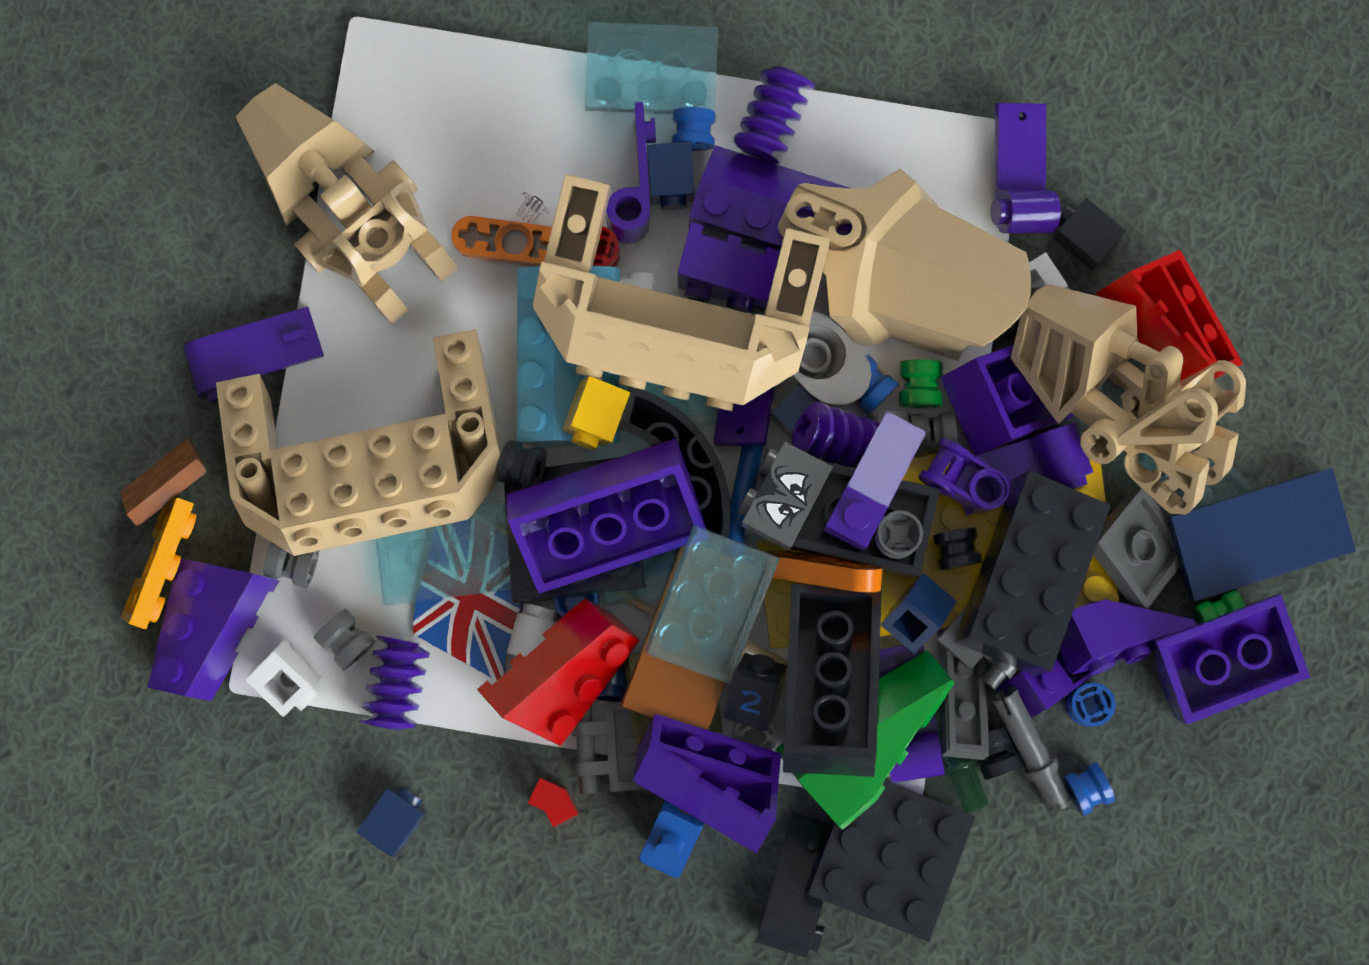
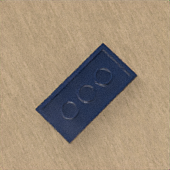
M1325 468L1196 507L1186 515L1173 514L1166 517L1190 601H1198L1356 552L1333 468Z

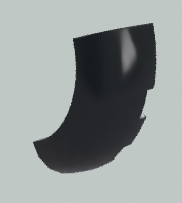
M629 386L628 392H630L618 429L638 436L652 446L676 438L708 533V538L700 541L727 548L731 518L729 491L720 461L712 446L700 429L678 408L648 391Z

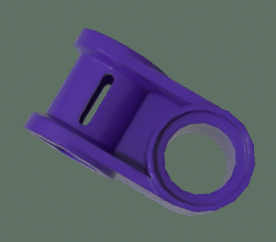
M945 438L940 439L937 444L940 450L928 470L921 471L918 477L920 481L926 486L940 489V494L950 497L975 513H987L1002 505L1009 494V483L1006 477L1000 471L976 458L961 445ZM950 462V465L948 466L946 472L943 474L944 470ZM978 481H986L993 487L994 498L992 502L982 501L977 496L975 487Z

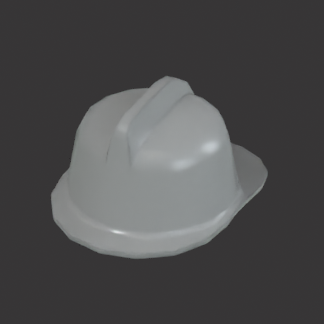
M812 312L809 324L810 329L798 372L792 375V377L822 403L833 406L851 404L860 399L869 388L872 375L870 363L863 351L837 323L827 315Z

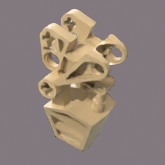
M276 83L253 97L236 116L285 225H289L299 217L310 230L294 244L295 247L319 274L324 269H328L354 281L391 324L404 315L408 309L378 272L396 264L407 252L409 246L412 247L413 251L441 282L458 268L443 246L428 231L414 197V193L418 188L394 160L376 173L365 161L367 157L375 152L372 148L336 121ZM330 168L334 171L341 168L348 174L374 206L372 207L346 175L338 179L331 172ZM314 182H317L325 190L320 195V198L345 227L346 230L344 232H341L308 195L315 189L312 185Z
M1051 284L1037 290L1029 299L1028 308L1020 317L1011 354L1014 364L1058 424L1072 413L1089 426L1081 437V447L1089 459L1095 463L1108 464L1124 450L1127 453L1124 458L1126 472L1145 492L1171 514L1186 515L1201 501L1205 485H1215L1221 481L1233 466L1239 434L1217 426L1216 422L1226 412L1237 413L1244 406L1246 379L1242 371L1229 361L1218 360L1180 381L1183 356L1177 348L1166 346L1158 352L1138 342L1136 306ZM1132 358L1146 365L1145 373L1131 364L1128 359ZM1221 371L1230 375L1234 382V390L1225 391L1221 389L1215 382V372ZM1108 379L1124 390V393L1120 396L1123 409L1098 390ZM1138 453L1149 455L1155 461L1156 471L1144 468L1139 461ZM1208 458L1212 459L1215 463L1212 468L1209 467L1210 461L1207 460ZM1167 474L1169 477L1162 482L1160 478ZM1178 488L1182 489L1185 493L1182 498L1175 492Z

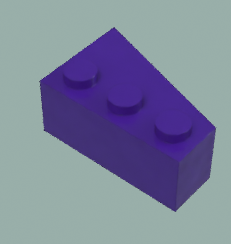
M691 222L677 273L678 289L685 290V297L700 299L704 302H709L710 297L727 301L726 307L736 311L751 313L752 308L765 311L780 250L765 247L764 250L741 244L742 238L730 234L727 235L726 240L702 234L704 226Z
M181 558L173 578L147 688L212 701L239 654L236 651L247 629H253L259 618L256 613L268 592H274L279 580Z

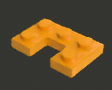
M175 497L162 507L151 535L156 539L141 579L135 578L120 617L127 623L146 630L149 621L157 622L165 602V598L159 595L165 579L173 580L180 563L181 556L175 554L181 538H189L197 515L191 513L194 503Z

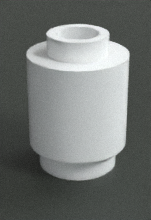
M525 603L522 613H517L506 653L515 655L514 658L519 653L524 657L546 640L542 634L556 623L559 613Z

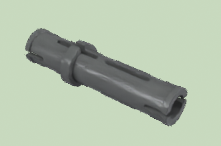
M1008 686V695H1006L1004 688L1000 689L992 695L991 701L995 705L1025 764L1024 773L1027 779L1034 781L1048 812H1057L1055 803L1058 804L1060 810L1065 809L1072 803L1073 797L1068 792L1058 772L1059 762L1056 756L1049 754L1019 695L1017 687Z

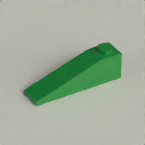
M928 650L879 678L877 757L874 777L807 773L792 774L841 829H844L878 800L885 789L882 784L896 763L902 764L908 755L905 749L919 728L927 726L955 682ZM784 742L775 749L776 752L781 753L782 760Z

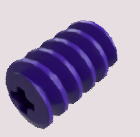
M772 66L771 69H765L761 72L760 80L764 85H758L754 88L753 95L756 100L749 102L746 109L750 116L742 118L740 122V127L744 132L736 133L733 142L740 150L750 156L779 164L773 153H787L788 147L779 140L780 136L794 137L795 131L786 125L787 120L800 121L802 118L792 107L794 104L807 106L808 99L801 95L799 91L800 89L813 90L815 84L793 70Z
M821 402L812 403L799 416L791 436V445L817 459L822 458V461L856 469L880 423H874L865 417L859 418V416L850 412L845 413L836 407L830 408Z
M376 635V638L385 643L387 648L373 650L372 655L384 662L383 666L369 669V673L380 679V683L366 685L365 690L374 695L376 701L362 703V708L373 714V717L359 720L358 723L399 731L414 728L416 722L405 716V712L418 710L419 704L409 699L408 696L421 693L423 687L412 681V677L426 675L427 671L415 662L418 659L429 658L430 652L420 647L419 643Z

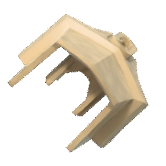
M901 169L893 172L870 188H837L802 183L794 190L778 224V230L782 237H784L785 230L788 228L830 239L822 272L827 279L829 314L845 330L849 338L857 344L876 346L892 337L959 361L963 350L968 345L984 347L1009 329L1029 305L1031 274L1027 253L939 208L922 187ZM807 206L812 208L815 215L814 218L811 216L799 218L797 212L800 208ZM848 223L852 225V231L847 235H839L836 232L837 228L842 224Z

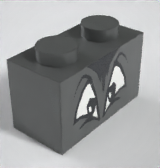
M785 441L780 451L771 448L759 470L760 473L766 475L759 491L750 488L738 510L739 513L745 515L741 526L789 551L833 466Z

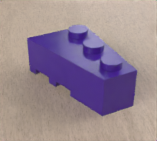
M654 714L637 748L633 781L757 853L776 820L781 753Z

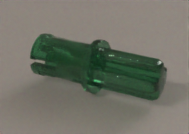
M939 730L938 736L941 748V731ZM942 756L947 770L944 771L945 776L950 775L964 811L971 813L986 807L988 799L974 766L978 764L977 759Z

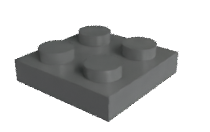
M1140 486L1131 488L1106 519L1093 555L1130 605L1148 609L1178 570L1180 564L1166 515L1155 500Z

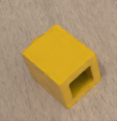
M586 377L579 382L562 431L573 435L571 439L573 443L592 450H596L597 446L603 447L612 443L630 392L594 377Z

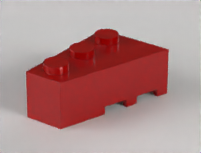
M1181 250L1132 270L1094 293L1098 297L1136 306L1138 342L1158 352L1166 346H1172L1182 353L1183 365L1180 381L1218 360L1229 361L1237 367L1243 364ZM1221 371L1215 372L1214 379L1226 373Z
M586 598L542 634L546 640L524 657L519 653L510 661L513 667L494 684L491 685L487 680L477 689L501 718L559 746L564 743L640 641L613 613Z

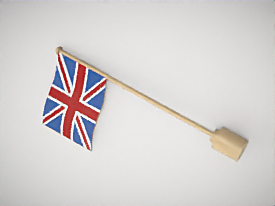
M476 510L468 520L435 526L433 547L416 596L413 635L497 681L505 674L508 654L506 652L517 613H520L522 604H516L512 601L507 527ZM625 591L608 592L653 617L656 608ZM746 638L743 644L738 646L727 678L732 680L733 673L744 653L767 655L774 659L775 662L788 665V660Z

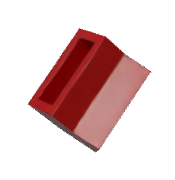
M544 777L539 778L528 803L545 811L553 828L580 814L567 788Z

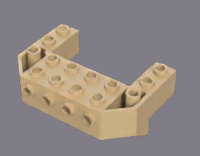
M565 174L544 262L541 261L532 307L565 361L577 364L575 373L601 379L602 373L605 371L620 375L619 384L645 390L646 382L664 386L662 392L664 395L688 400L691 392L707 396L706 405L732 411L734 403L744 405L798 372L830 243L829 238L786 228L764 316L727 309L591 274L612 188L608 184Z
M476 329L433 338L446 414L282 448L277 446L271 398L260 374L217 382L230 496L244 525L295 556L468 520L498 482L497 467L503 450L497 431L484 355Z

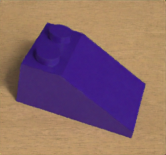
M1014 345L977 357L940 377L947 397L954 408L965 437L975 456L996 450L1058 424L1012 361L1011 354ZM1071 413L1063 421L1073 418L1075 415Z

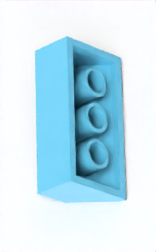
M540 266L518 268L517 441L521 442V444L543 448L579 446L571 441L573 435L563 432L562 428L579 382L588 376L575 373L577 364L565 361L532 307ZM592 267L591 274L620 282V268ZM603 371L602 378L599 380L620 388V375ZM618 428L612 443H620V429Z

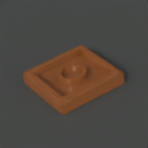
M189 438L120 491L126 515L136 526L141 525L206 473V467L201 455Z

